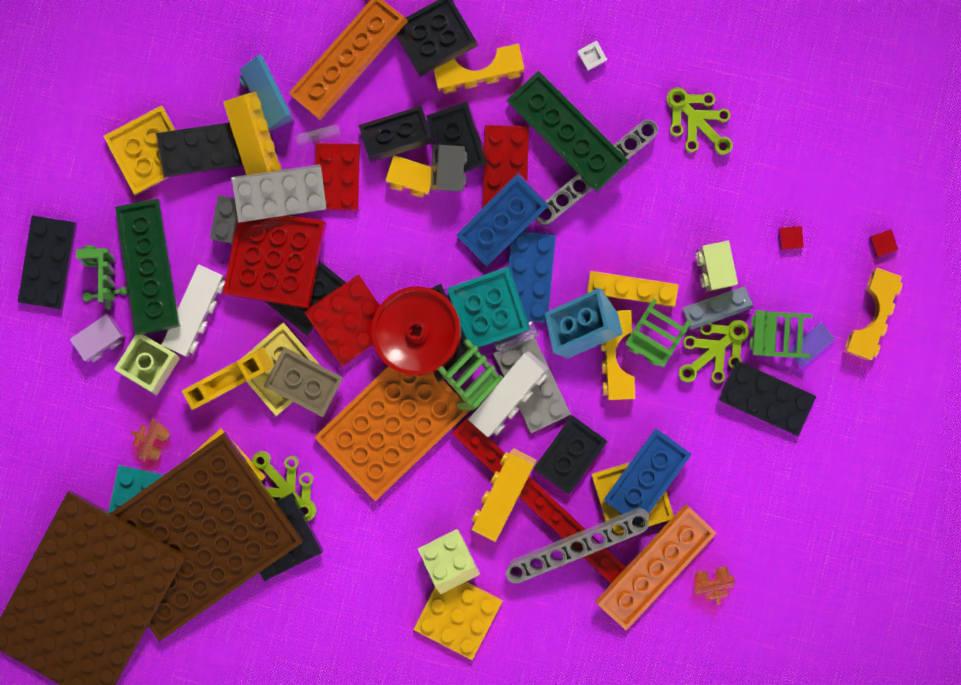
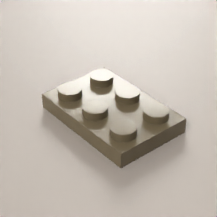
M284 347L264 387L324 417L344 377Z

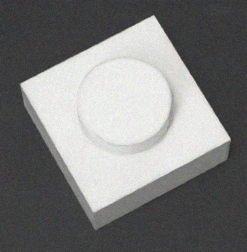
M597 40L577 51L587 72L607 61Z

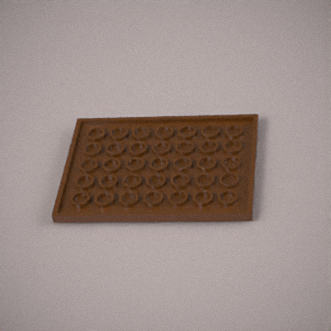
M226 432L111 512L113 515L186 555L148 626L159 642L304 541Z
M69 490L0 617V651L59 685H116L186 555Z

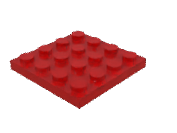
M291 215L237 222L222 293L228 296L309 309L327 223L323 220Z

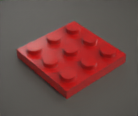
M357 274L303 312L337 361L343 366L373 345L372 322L380 304L360 275Z

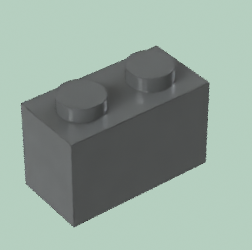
M432 145L430 190L463 191V187L466 184L464 165L467 162L465 146Z
M218 195L209 239L233 245L238 222L235 200L231 197Z

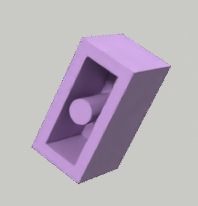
M106 314L73 336L70 341L84 361L89 362L91 360L95 362L104 356L102 352L108 348L113 350L121 345V339L125 336L112 316Z

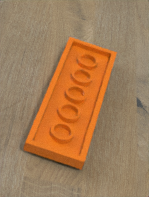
M370 0L288 94L316 118L321 120L408 22L407 19L385 1Z
M685 504L595 600V603L627 630L717 533Z

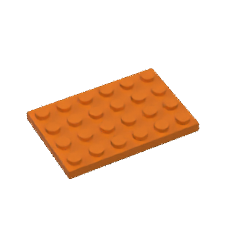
M388 366L314 438L376 501L471 409L461 411L456 405L461 398L444 380L437 382L434 373L423 376H409L399 373Z

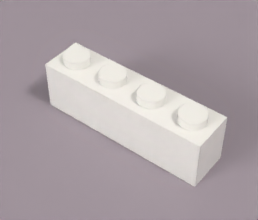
M198 264L178 308L181 327L168 329L162 346L188 357L190 353H195L199 344L196 340L199 333L203 334L208 322L205 320L208 313L212 314L217 305V302L214 300L217 294H221L223 291L225 276Z
M531 352L524 353L468 420L487 437L493 434L497 436L505 427L503 422L508 417L512 419L519 411L517 406L520 402L523 401L525 403L532 396L533 392L531 389L536 384L540 386L547 378L545 373L549 368Z

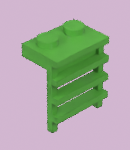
M92 245L83 246V249H76V258L84 267H98V302H103L104 298L106 300V310H111V301H115V296L111 293V288H115L111 275H116L111 262H116L115 256L108 248L96 249V246Z
M653 298L632 334L630 333L626 345L633 353L637 355L641 353L646 356V360L653 365L664 367L692 321L687 319L684 326L680 325L654 309L653 307L657 300ZM649 313L654 314L680 330L677 337L646 320ZM643 324L671 340L673 344L670 348L665 347L640 332L641 326Z
M756 310V315H752L751 326L755 328L754 337H751L750 350H753V355L810 358L811 354L802 353L804 318H813V314ZM778 317H785L783 352H776ZM791 317L799 318L797 353H789Z
M468 339L463 342L468 350L448 371L442 366L437 369L460 395L461 399L456 405L461 411L477 408L503 379L501 375L495 372L494 366H490L486 361L487 358L478 352L477 346H473ZM474 355L477 360L455 382L452 376ZM482 364L485 370L463 391L460 386Z

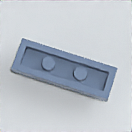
M744 286L683 307V313L686 320L692 321L689 325L690 330L753 309V304Z

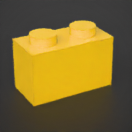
M394 155L386 183H389V188L402 191L403 188L411 190V195L423 198V195L429 196L431 189V167Z

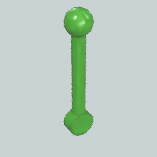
M123 286L118 290H112L111 293L113 295H126L128 288ZM98 293L83 294L84 301H91L92 298H98Z

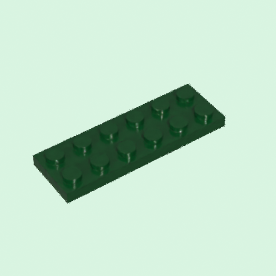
M539 70L506 100L596 193L604 188L629 164V160Z
M159 198L115 207L135 334L142 335L181 327Z

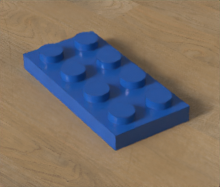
M518 173L456 235L487 267L549 204Z
M522 232L510 246L508 267L511 269L527 320L531 322L547 323L545 312L549 311L556 235Z
M655 428L603 500L622 514L638 508L646 510L649 514L692 454ZM638 516L633 518L635 524L641 525L644 519Z

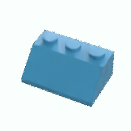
M261 54L239 69L242 76H239V79L244 89L248 87L251 93L257 92L263 115L270 131L294 121Z
M601 288L545 312L553 353L566 358L573 357L623 334L618 313Z

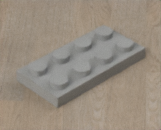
M320 164L231 177L238 222L326 209Z
M534 335L493 353L504 377L521 356L528 351L548 367ZM550 369L545 373L547 378L540 386L536 384L531 389L533 392L532 396L525 403L521 401L518 405L531 433L571 415Z

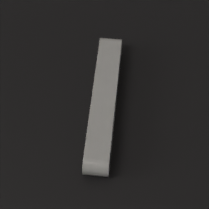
M644 120L616 142L614 146L629 160L654 139L658 132V126L652 120ZM643 126H650L653 134L645 136L641 128ZM626 140H633L636 148L628 150L625 148L624 142ZM576 175L546 200L549 204L546 209L550 211L551 218L549 220H542L538 216L536 221L540 225L551 224L589 193L592 188L579 175ZM577 181L583 182L585 190L583 192H576L573 184ZM559 195L567 197L568 204L566 206H559L557 204L556 198Z
M634 509L517 557L509 563L506 577L512 583H521L641 534L648 528L649 514L644 509ZM642 517L645 523L637 525L634 523L633 518ZM613 526H622L624 528V532H614ZM596 533L601 534L604 540L597 542L592 538V535ZM580 542L583 545V549H574L572 543ZM552 551H560L563 557L555 558L552 555ZM535 558L539 559L543 565L535 566L532 560ZM519 567L522 570V574L517 575L513 573L511 568Z

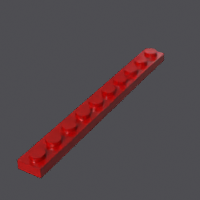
M466 418L452 434L494 474L496 471L500 473L503 467L500 462L505 453ZM530 476L528 477L519 497L563 539L585 530ZM592 535V538H593L595 541L599 542V541ZM580 542L572 543L574 549H583V545ZM606 548L583 557L610 583L626 568Z

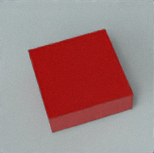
M802 226L779 228L781 250L804 248Z
M892 229L869 236L876 257L899 250Z

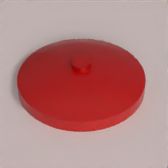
M407 287L388 296L377 309L372 322V341L379 357L393 370L409 376L428 375L438 371L437 369L440 366L444 367L456 353L461 338V323L456 309L444 295L427 287Z

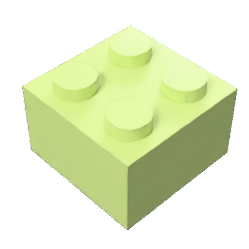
M729 240L698 248L695 258L697 266L702 268L703 274L700 275V282L702 288L706 287V292L733 287L738 284Z
M143 334L135 335L114 370L157 396L180 357Z
M458 529L418 548L431 579L440 594L480 575Z

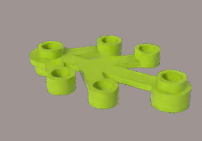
M679 87L673 88L668 92L666 101L669 107L673 109L672 126L670 127V134L672 136L678 137L683 133L681 112L683 111L688 116V138L685 143L687 152L693 153L699 147L697 142V126L714 143V150L717 154L726 155L732 150V141L728 137H720L704 120H718L721 123H725L730 119L729 110H694L689 105V103H702L706 107L712 106L715 102V96L712 93H705L704 95L687 94L684 89ZM675 95L680 96L681 102L676 103L673 97ZM710 96L712 103H706L704 98ZM725 112L727 119H721L719 114ZM678 126L680 128V133H674L672 130L673 127ZM689 142L695 143V145H696L695 149H693V150L689 149V148H688V143H689ZM725 143L727 146L726 150H720L719 144Z
M741 320L733 321L729 326L709 323L708 325L711 327V330L708 333L703 331V326L700 327V332L704 335L711 333L726 334L720 341L696 339L693 336L685 337L683 339L685 348L693 349L697 347L708 348L709 350L691 365L681 366L678 371L679 378L684 382L693 381L696 378L697 371L715 357V367L711 374V379L715 383L723 382L725 379L723 372L725 347L732 343V356L728 359L730 368H732L731 360L733 358L742 362L740 358L741 343L749 335L748 325ZM736 327H739L742 331L739 336L734 334ZM688 338H691L694 341V344L691 347L686 345V340ZM685 369H688L691 372V375L688 378L683 376V371ZM716 372H719L722 375V378L719 381L715 380L714 374Z
M266 451L257 452L253 456L252 462L258 469H263L279 487H266L271 496L282 498L293 492L300 507L308 508L309 512L305 514L307 520L309 521L314 518L317 509L314 502L310 500L311 484L314 480L313 475L305 472L300 476L299 482L302 485V496L300 498L295 492L296 468L299 465L298 458L296 456H289L285 459L284 464L287 468L286 482L271 465L270 454ZM258 457L264 458L263 465L258 463ZM289 459H293L295 461L294 467H291L288 464ZM303 476H309L310 482L305 483Z

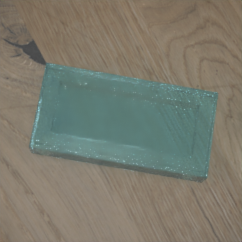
M820 322L803 337L802 353L811 354L810 358L793 357V359L803 368L836 338ZM797 343L789 349V353H797Z

